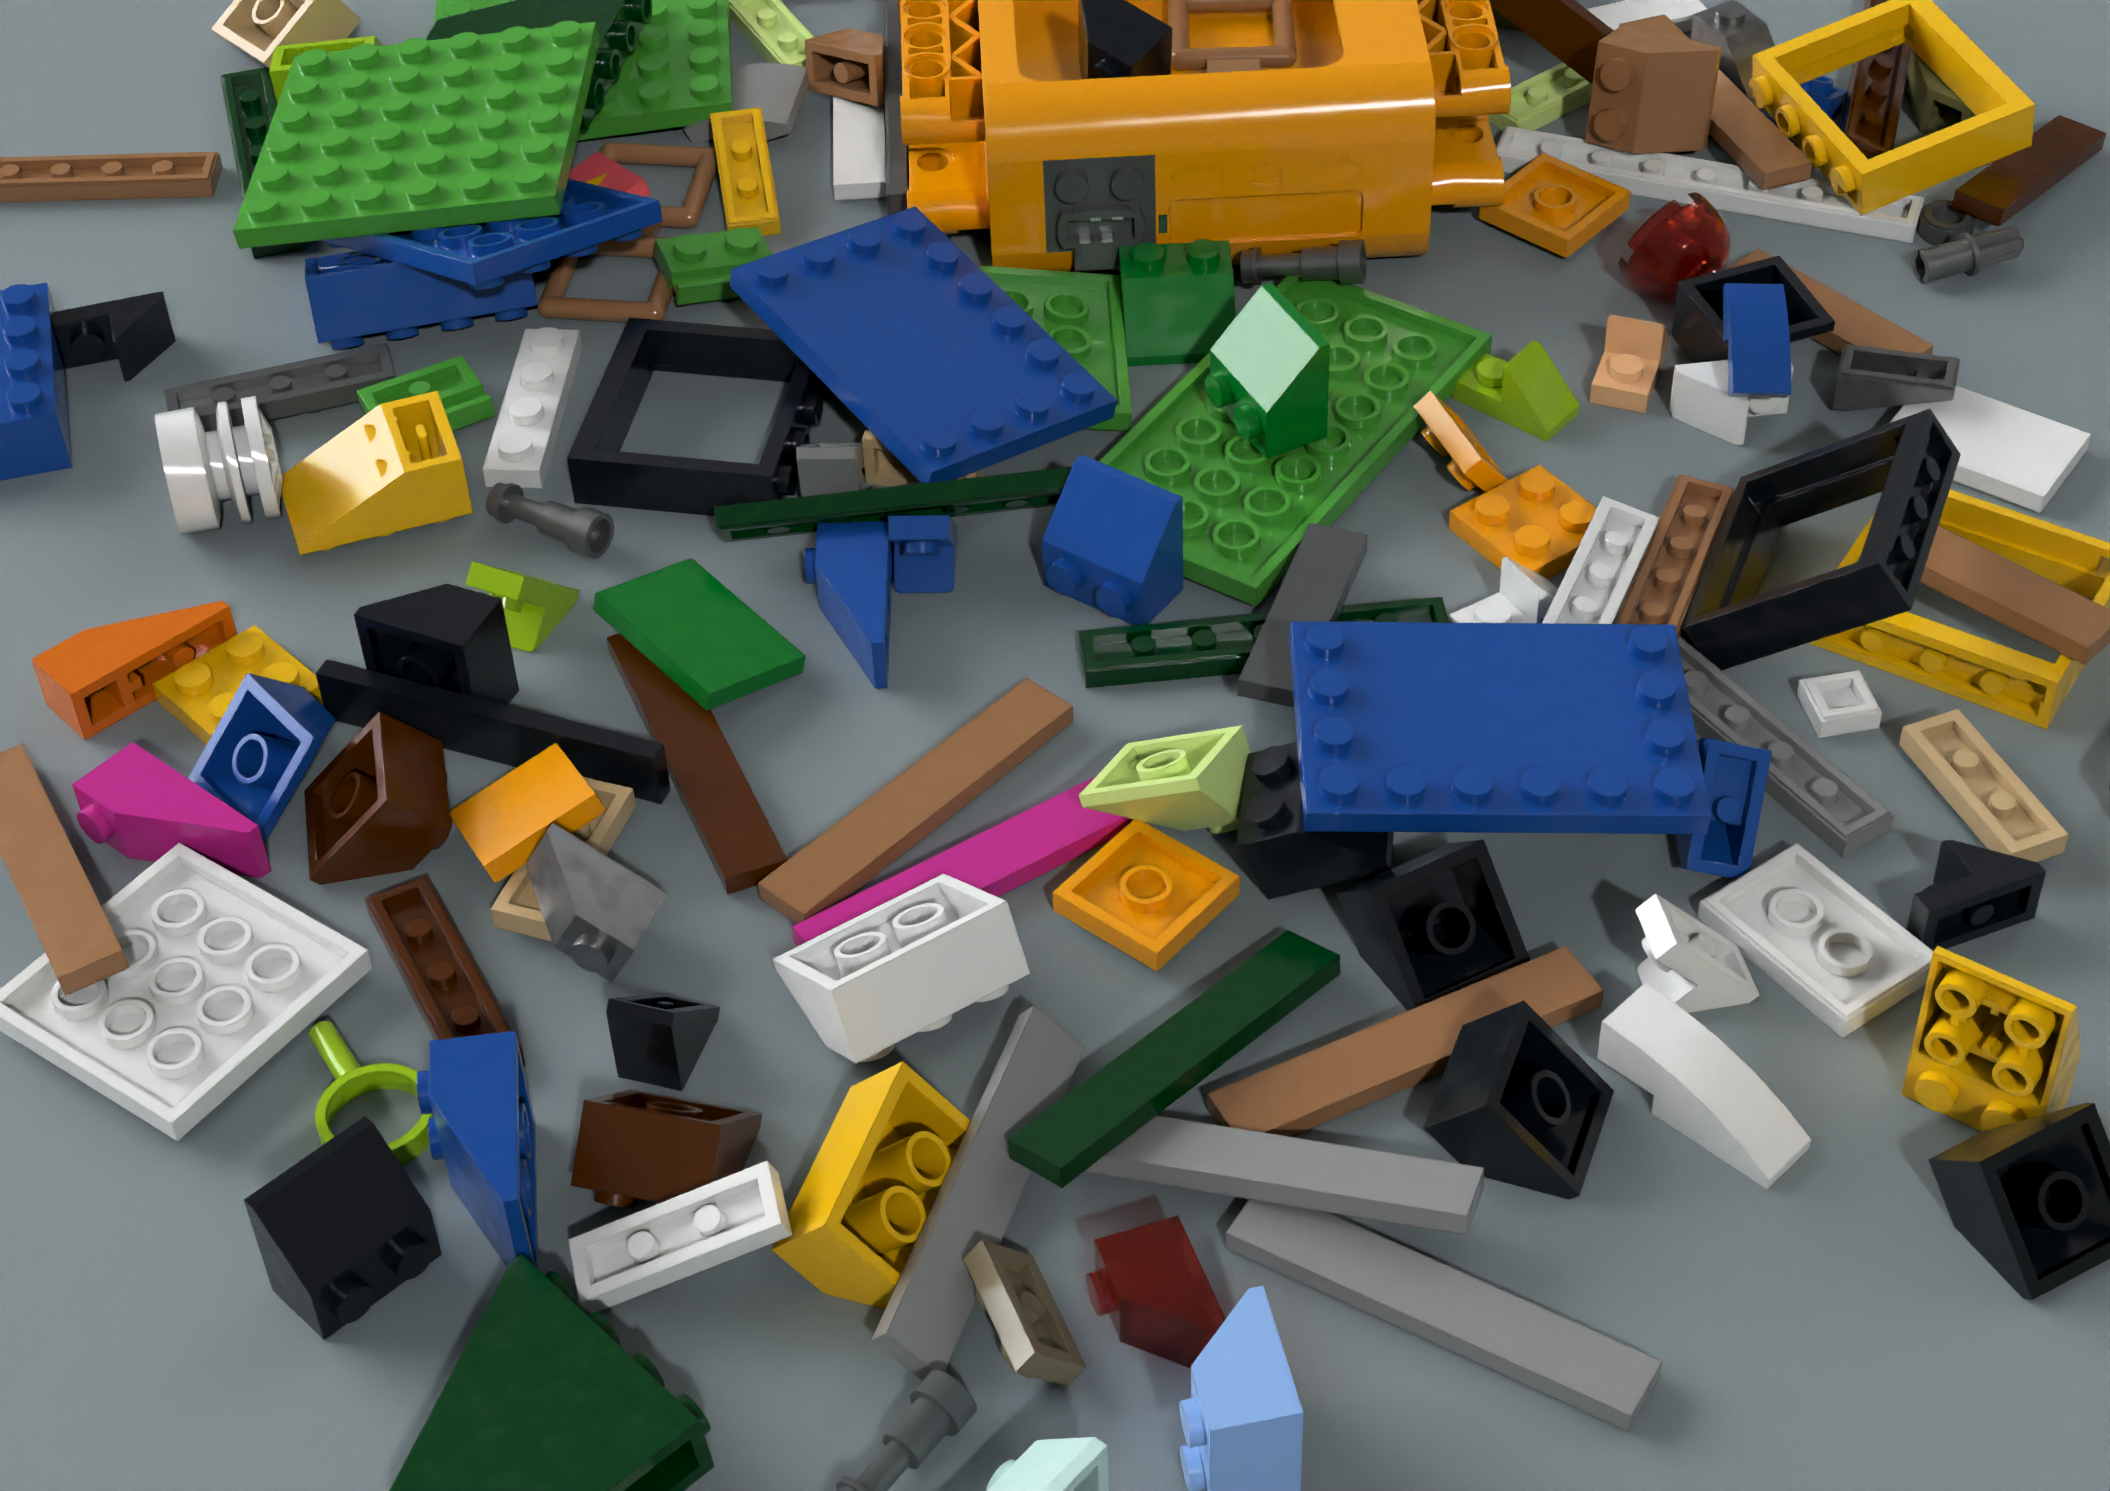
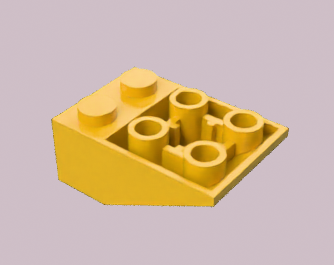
M438 390L378 405L282 474L281 494L299 555L315 551H326L340 545L373 537L388 536L397 531L430 523L445 522L455 517L473 513L463 460Z
M1937 946L1932 954L1901 1095L1922 1104L1932 1111L1945 1114L1982 1132L2063 1109L2069 1099L2081 1056L2077 1006Z

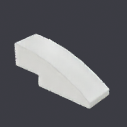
M1647 983L1638 988L1602 1021L1597 1059L1654 1095L1651 1114L1765 1189H1768L1810 1148L1811 1138L1758 1075L1715 1034L1683 1008Z

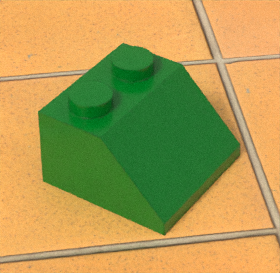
M1199 239L1188 243L1157 244L1144 242L1134 246H1119V281L1128 367L1199 363L1210 352L1211 347L1236 318L1234 277L1229 240L1212 241Z
M1272 282L1261 285L1210 349V375H1207L1205 379L1208 397L1216 408H1222L1235 423L1240 436L1244 440H1250L1266 459L1327 438L1330 344Z

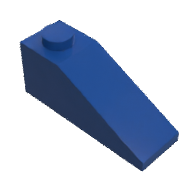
M889 521L817 523L816 548H805L806 583L817 584L820 610L874 688H888L893 558L892 546L889 541Z

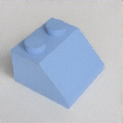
M1264 1286L1248 1288L1191 1365V1398L1180 1400L1179 1402L1181 1423L1187 1445L1180 1446V1458L1188 1491H1301L1303 1410Z

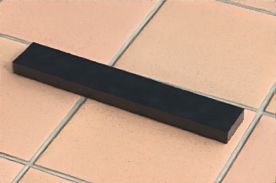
M326 659L315 673L323 706L338 722L364 728L378 712H381L442 741L443 749L513 767H519L554 743H557L582 777L633 788L635 798L658 804L663 803L671 790L663 743Z

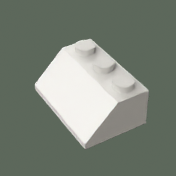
M942 874L773 958L776 971L826 1047L856 1064L858 1062H871L885 1057L892 1052L895 1043L916 1032H928L943 1027L950 1022L953 1013L974 1002H987L1004 995L1009 990V984L1030 974L1007 901L946 874Z

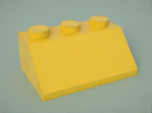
M903 1061L851 1086L788 1213L792 1236L774 1242L771 1250L823 1294L886 1309L971 1120Z

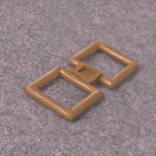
M1167 0L1168 25L1172 27L1171 66L1176 70L1206 69V73L1261 70V68L1290 67L1297 60L1292 0ZM1272 10L1275 46L1190 48L1188 12Z
M607 142L601 146L599 153L619 164L696 167L682 207L662 206L660 203L663 222L643 228V235L633 240H608L597 244L598 250L590 255L654 258L655 239L665 238L658 237L661 227L690 229L697 226L718 170L715 148ZM562 256L555 260L537 307L541 316L553 319L627 323L629 318L664 320L674 290L669 289L659 268L647 302L565 297L580 257Z

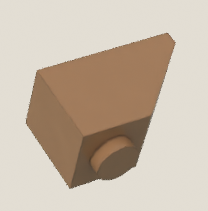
M846 28L805 40L808 90L873 106L885 105L884 35Z

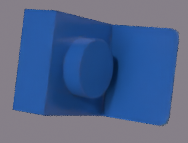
M949 515L888 516L889 541L894 545L895 591L898 593L952 592L955 584L958 526Z
M1701 738L1699 753L1711 811V820L1707 834H1675L1681 869L1737 879L1749 872L1751 868L1772 751L1710 738Z

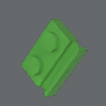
M758 227L734 228L727 231L695 235L684 234L678 237L655 239L654 258L669 289L675 291L677 305L738 298L739 295L730 287L731 269L772 255Z
M462 355L357 390L360 408L364 415L382 403L438 390L452 431L495 417L491 396L484 393L482 383Z

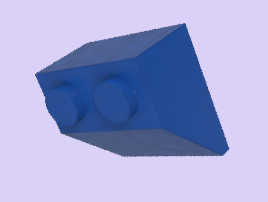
M1081 454L1074 461L1042 538L1044 586L1131 625L1149 624L1183 590V497Z

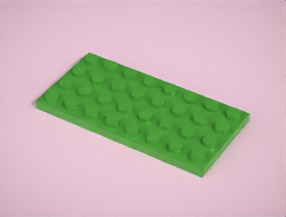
M1301 275L1287 276L1277 286V289L1330 344L1327 438L1266 459L1250 440H1244L1240 436L1235 423L1222 408H1216L1210 401L1205 385L1206 376L1210 375L1209 352L1099 462L1182 496L1183 577L1256 607L1286 575L1309 523L1330 527L1426 424L1413 406L1429 391H1432L1445 403L1456 391V382L1485 353H1491V334L1353 284L1341 285L1339 279L1303 281Z

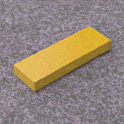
M762 108L710 113L727 230L758 227L762 236L781 234L780 217Z

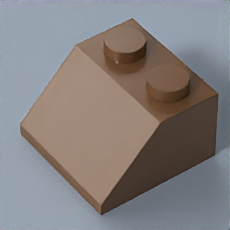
M1623 24L1598 41L1585 142L1630 154L1703 151L1707 148L1722 47Z

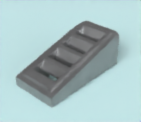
M1844 345L1836 376L1833 410H1860L1953 400L1960 359Z

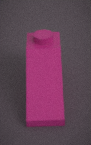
M131 742L72 784L81 810L77 813V820L82 830L95 843L102 844L106 842L127 858L156 862L175 845L181 843L237 875L262 878L271 871L259 825L134 742Z

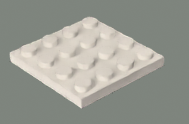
M178 843L101 906L130 967L65 996L46 953H44L0 989V1031L166 1135L179 1141L373 967L368 949L185 845Z

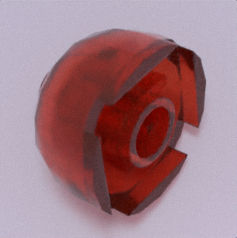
M1697 192L1688 194L1694 202L1681 207L1673 200L1648 218L1627 243L1634 251L1629 262L1627 263L1620 257L1618 263L1620 272L1635 288L1649 298L1665 303H1676L1679 281L1722 271L1728 262L1731 239L1727 224L1709 200Z

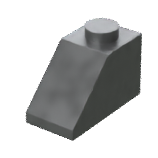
M1736 0L1722 2L1715 7L1693 14L1691 40L1722 47L1719 69L1756 106L1753 89L1749 86V80L1753 78V55L1775 46L1767 23Z
M552 823L525 865L554 948L571 957L582 969L597 973L610 982L614 980L635 951L668 894Z

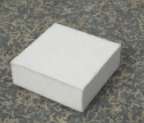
M1860 670L1799 680L1797 697L1818 738L1879 728L1882 711Z

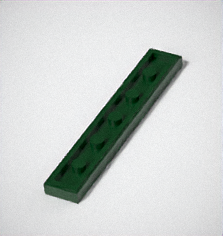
M267 67L220 76L242 200H244L278 104L269 74L270 68ZM306 242L252 247L251 249L254 259L306 250L307 247Z
M1072 467L715 506V524L722 541L726 543L817 532V523L889 521L888 516L949 515L950 517L1056 506Z
M1435 597L1343 606L1336 622L1449 623L1443 598ZM1268 613L1079 631V649L1086 688L1241 674Z
M1289 930L1285 931L1008 1139L1010 1159L1063 1188L1340 975V955Z

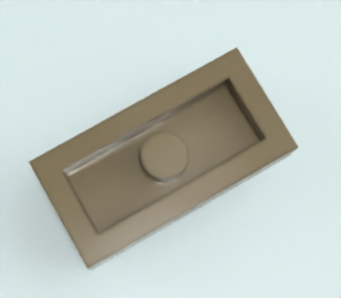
M981 1239L963 1260L976 1286L975 1296L977 1301L989 1314L1002 1342L1001 1352L1004 1359L1015 1372L1026 1378L1035 1377L1068 1386L1086 1368V1365L1033 1255Z

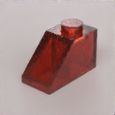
M1179 1216L1095 1239V1271L1086 1273V1283L1096 1314L1099 1317L1109 1314L1120 1342L1191 1369L1193 1362L1226 1318Z

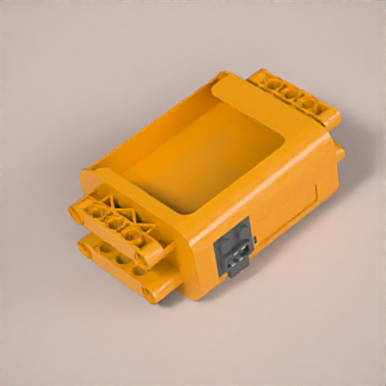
M898 0L901 26L903 95L900 96L902 143L903 145H908L909 150L907 209L917 207L944 234H958V230L990 229L992 267L1082 273L1119 271V246H1134L1144 242L1157 244L1188 243L1199 239L1212 241L1229 240L1232 265H1240L1242 250H1250L1255 246L1261 248L1262 255L1301 253L1302 247L1338 246L1340 240L1353 239L1364 240L1366 258L1426 255L1429 247L1431 205L1451 204L1452 208L1495 206L1502 205L1503 164L1501 157H1498L1488 115L1509 114L1511 81L1509 67L1505 64L1490 1L1292 0L1297 60L1290 67L1206 73V69L1176 70L1171 66V75L1082 79L1079 65L1078 0ZM1125 0L1168 25L1167 0ZM1272 10L1188 12L1190 48L1275 46Z

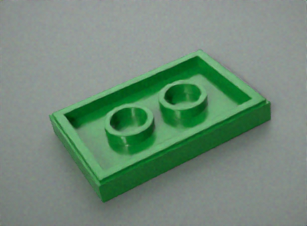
M692 558L595 593L593 610L706 711L803 673L806 655Z

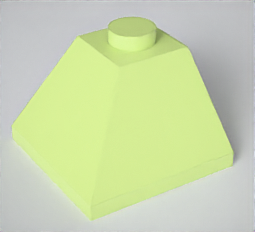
M1243 725L1127 743L1079 794L1082 807L1181 831L1209 828L1211 833L1219 834L1237 829L1239 826L1247 756L1251 753Z

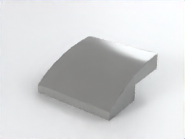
M753 63L732 66L733 111L761 107L767 141L791 133L808 88L806 67L779 63ZM710 118L684 127V131L692 143H703L713 139Z

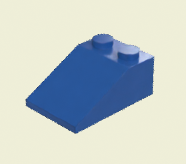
M516 1031L429 1041V1070L417 1072V1094L421 1114L433 1113L434 1117L429 1118L428 1122L433 1160L445 1159L452 1189L508 1268L513 1260L523 1254L538 1268L536 1122Z

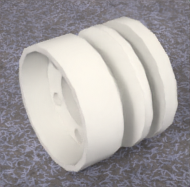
M256 396L241 398L245 425L235 427L232 424L227 402H218L216 409L217 430L205 432L194 407L155 414L156 431L175 519L181 535L220 528V501L232 499L243 524L252 522L248 496L260 494L266 519L281 517L280 497L283 478L272 427L258 407Z

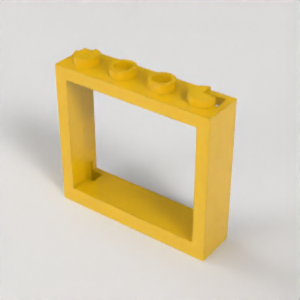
M1889 0L1753 55V78L1749 80V86L1753 89L1756 106L1764 108L1776 121L1779 130L1787 138H1791L1812 162V167L1818 168L1831 182L1837 196L1842 194L1860 215L2032 146L2035 103L1932 0ZM1905 42L1976 116L1867 159L1804 91L1800 84Z
M1951 489L1949 490L1939 526L2110 609L2109 542ZM1874 515L1837 569L1859 562ZM1910 612L1900 613L1809 643L2044 729H2048L2085 666L2062 653L2054 664Z

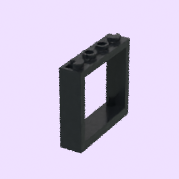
M629 318L567 457L574 502L715 516V506L786 499L787 495L794 496L797 485L796 447L810 443L812 426L818 427L822 420L824 392H830L831 390L773 330ZM654 371L790 382L759 464L620 452Z
M1931 409L1740 477L1682 626V629L1692 641L1691 646L1722 671L1910 611L1961 456ZM1882 492L1859 562L1757 596L1782 526Z

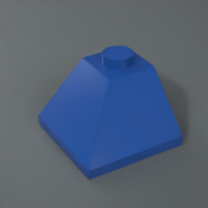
M247 673L188 779L259 825L265 845L336 718L304 687Z

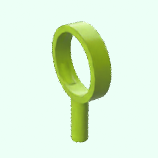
M321 1021L310 1029L308 1033L310 1041L336 1079L320 1097L315 1111V1123L322 1145L335 1137L331 1132V1126L337 1113L344 1105L359 1095L374 1090L395 1089L410 1093L418 1098L417 1071L403 1065L378 1063L361 1067L332 1022ZM433 1113L421 1115L417 1124L407 1134L387 1144L401 1166L416 1159L429 1147L428 1122L430 1117H434Z

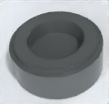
M1935 201L1922 208L1918 224V234L1924 241L1934 246L1955 241L1960 233L1967 232L1973 235L1976 218L1952 207L1953 201Z

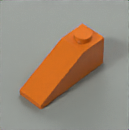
M218 601L85 629L31 660L46 705L79 736L86 740L157 700L152 686L153 683L237 635L230 606L224 601Z

